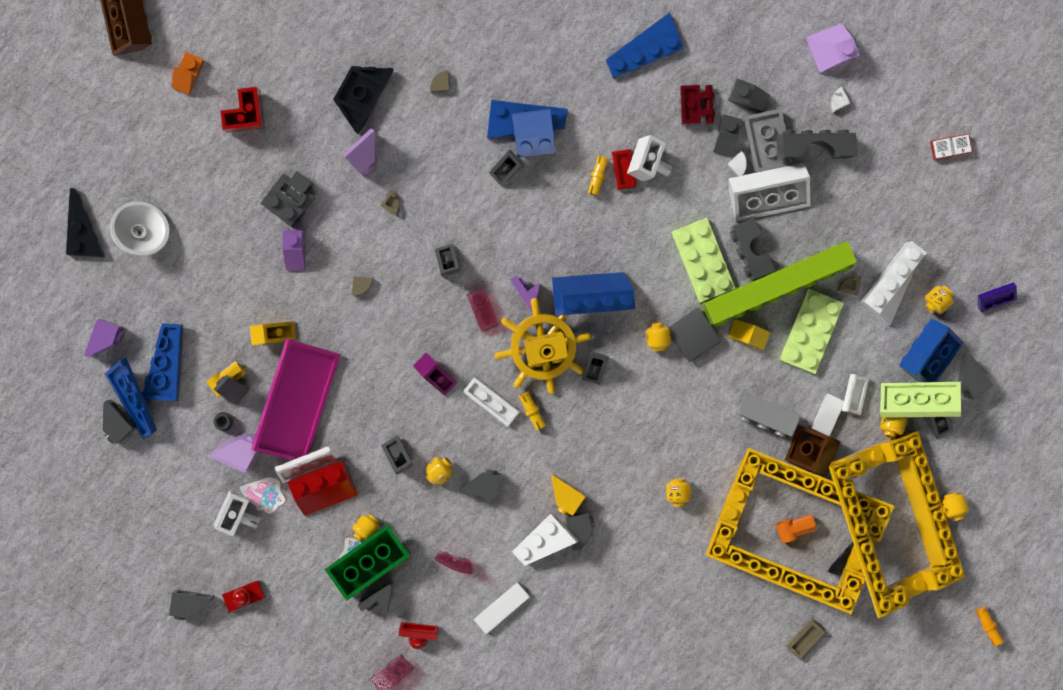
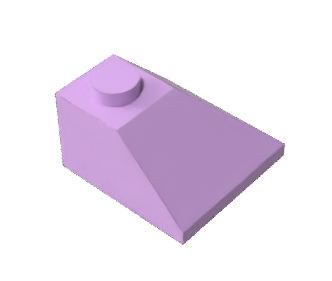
M842 23L806 37L819 73L855 60L860 55L853 37Z
M371 128L343 153V156L362 176L373 172L375 169L374 165L377 164V134Z
M246 433L222 442L211 453L210 458L246 473L256 462L260 453L251 449L255 435Z

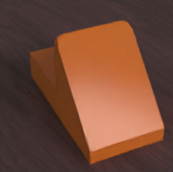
M185 52L179 68L174 67L172 88L190 95L205 60Z

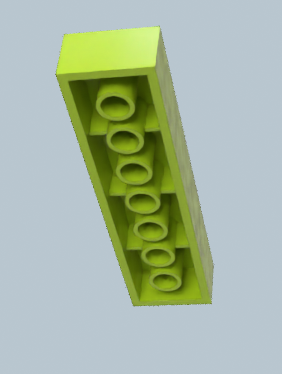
M846 241L700 305L710 325L714 324L715 327L728 323L727 319L730 317L737 319L746 315L745 311L748 309L751 312L764 307V302L768 304L781 300V295L783 294L790 296L799 292V287L801 286L803 289L817 284V279L821 281L834 277V272L836 271L838 273L848 271L853 268L852 264L857 263V260L849 242Z

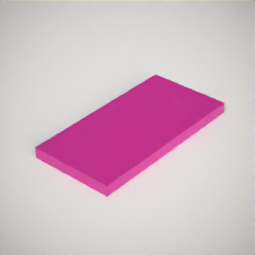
M286 338L251 449L253 451L289 460L309 454L341 354Z

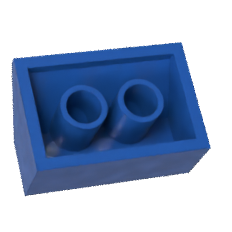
M931 318L928 324L924 326L919 337L913 342L908 353L902 358L899 366L918 382H937L964 342L950 327Z

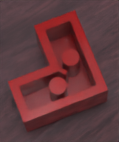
M257 87L237 89L239 108L220 110L222 130L226 133L265 129L261 91Z

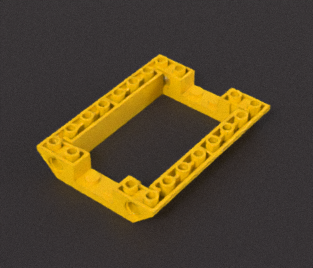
M918 431L897 436L895 439H887L831 462L829 470L878 618H882L909 605L908 599L927 590H940L965 578ZM896 461L930 566L887 586L853 481L847 479L862 476L867 473L866 470L885 462Z
M748 448L728 492L705 556L852 615L865 582L854 545L839 583L836 586L730 543L738 528L737 524L750 491L753 490L758 472L841 505L833 481ZM856 491L875 548L877 541L880 542L894 505Z

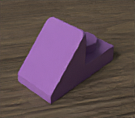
M517 276L510 279L532 312L531 299L538 297L540 283L526 291L525 288L528 285L522 277L518 279Z

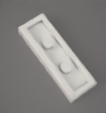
M476 377L472 379L463 391V393L507 427L520 413V411Z
M328 446L276 466L275 470L281 482L286 483L336 463V459Z
M517 581L477 615L474 621L487 634L530 596Z

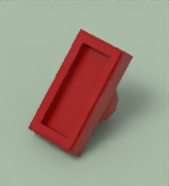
M259 580L226 592L222 594L228 612L262 600L265 598Z
M401 622L398 636L409 637V644L412 648L422 649L427 644V640L437 641L439 627Z

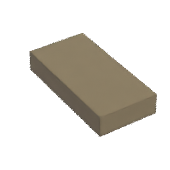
M811 618L785 646L801 660L826 632Z

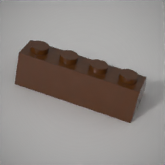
M100 0L113 56L140 51L152 45V36L149 32L143 0Z

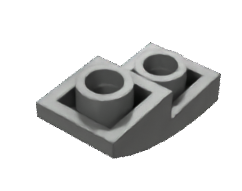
M229 375L221 377L214 388L217 393L235 403H238L250 390L245 384L238 382Z

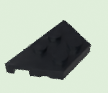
M351 66L333 98L358 135L394 72L393 68Z

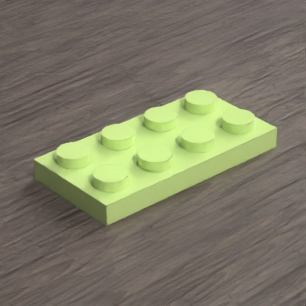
M707 218L671 232L699 303L735 289Z
M807 289L779 360L816 374L844 303Z
M961 382L881 383L880 416L961 417Z

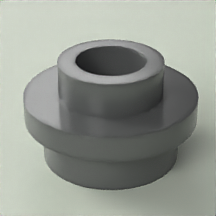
M220 412L214 417V426L220 431H227L233 425V418L227 412ZM222 418L227 420L226 425L221 424Z

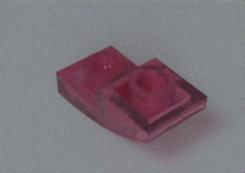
M485 288L466 294L481 332L499 326Z
M439 551L434 558L440 564L457 572L472 574L474 571L473 563L466 557L462 559L459 556L454 562V558L448 552L444 551L443 553Z
M401 654L390 661L384 669L373 675L370 681L378 690H389L406 677L414 667Z

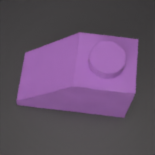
M283 230V255L286 270H306L305 232L302 230Z
M97 319L84 356L93 357L117 346L118 342L120 343L124 337V327L103 319Z

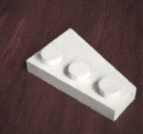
M551 513L512 552L526 566L575 544L579 540L554 513Z

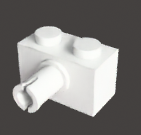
M652 135L640 138L627 174L642 182L654 178L656 171L666 177L669 176L671 173L669 169H672V165L660 160L666 143Z
M229 490L213 526L218 531L234 536L240 523L256 529L260 517L245 512L249 502L247 497Z

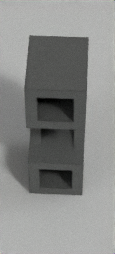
M755 218L730 227L731 231L729 234L732 241L737 243L739 249H736L739 259H743L746 267L743 268L747 278L750 277L751 280H755L776 271L769 253L757 256L750 249L751 241L761 236Z

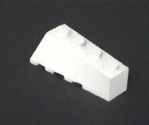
M913 241L906 242L859 303L890 326L915 268L927 252Z

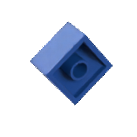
M550 109L512 113L518 158L556 153Z

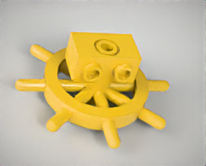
M532 298V316L524 319L519 325H516L507 318L501 320L502 325L512 330L513 334L510 350L496 352L494 358L496 360L513 358L516 366L521 370L513 384L515 388H520L527 376L535 379L546 380L548 393L554 394V377L559 376L568 368L579 375L584 373V369L573 362L576 353V343L589 341L592 336L589 333L574 336L571 328L564 322L569 315L557 317L551 314H541L538 299ZM543 323L553 324L545 335ZM535 325L537 337L526 330ZM521 337L524 338V347H519ZM526 354L527 364L522 361L520 355ZM550 361H552V363L560 362L558 365L551 368ZM543 366V370L533 369V367Z

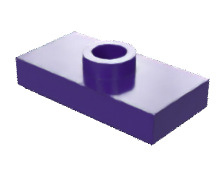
M1013 282L979 294L978 309L980 312H985L1017 300V286Z

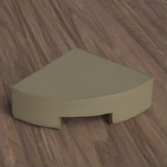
M443 71L434 77L430 85V92L449 91L448 71Z
M389 190L380 206L397 216L400 209L399 199L392 190Z
M854 276L847 278L840 284L838 291L858 295L862 277Z
M353 277L352 296L365 293L372 285L373 278Z

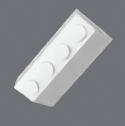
M804 163L728 179L729 194L736 222L811 206L810 176Z

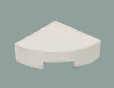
M843 87L836 90L831 98L830 107L832 113L851 104Z
M741 151L727 164L737 177L742 176L746 170L747 163L744 153Z

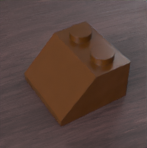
M798 425L785 461L827 477L829 466L835 458L841 441Z

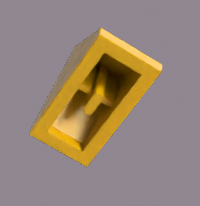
M734 319L728 338L764 350L770 332L758 326Z

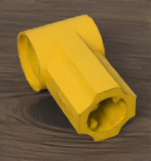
M235 361L221 373L219 372L208 379L206 383L218 398L222 395L217 393L214 388L221 377L229 375L239 381L247 373L241 364Z

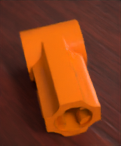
M811 514L775 524L781 543L793 541L798 536L817 530Z

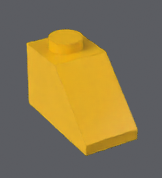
M294 321L249 326L252 345L285 342L286 338L297 340Z
M553 474L551 480L556 505L559 506L558 511L566 516L568 514L573 516L584 500L585 495Z

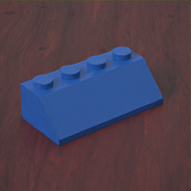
M624 272L552 278L555 316L635 309L634 289Z

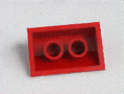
M345 460L287 482L294 501L304 516L358 495Z

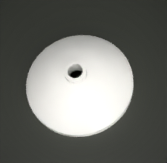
M139 201L129 202L119 207L113 214L110 222V233L113 241L121 250L133 256L144 257L153 255L164 247L169 237V224L164 214L155 206ZM135 232H139L141 236H136Z

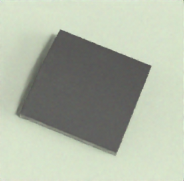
M699 308L669 326L671 337L689 363L721 342Z

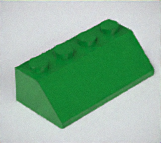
M387 524L324 570L347 601L407 559L412 553L401 537Z

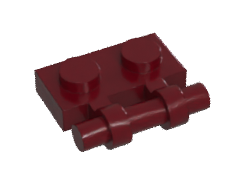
M700 85L680 86L681 125L701 124V117L703 116L706 117V124H714L716 112L713 109V99H715L713 85H705V92H700ZM700 99L706 100L705 110H701Z

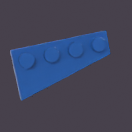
M670 13L606 59L612 78L684 49Z
M491 100L487 139L514 135L512 113L550 109L553 130L565 129L567 109Z
M162 323L155 345L156 351L150 362V371L146 375L144 382V391L141 392L144 399L179 401L183 325Z
M124 358L104 374L142 439H145L155 433L157 428L127 358Z

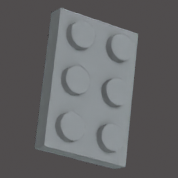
M782 108L743 117L755 173L793 165V160H777L776 137L783 134V131H786Z

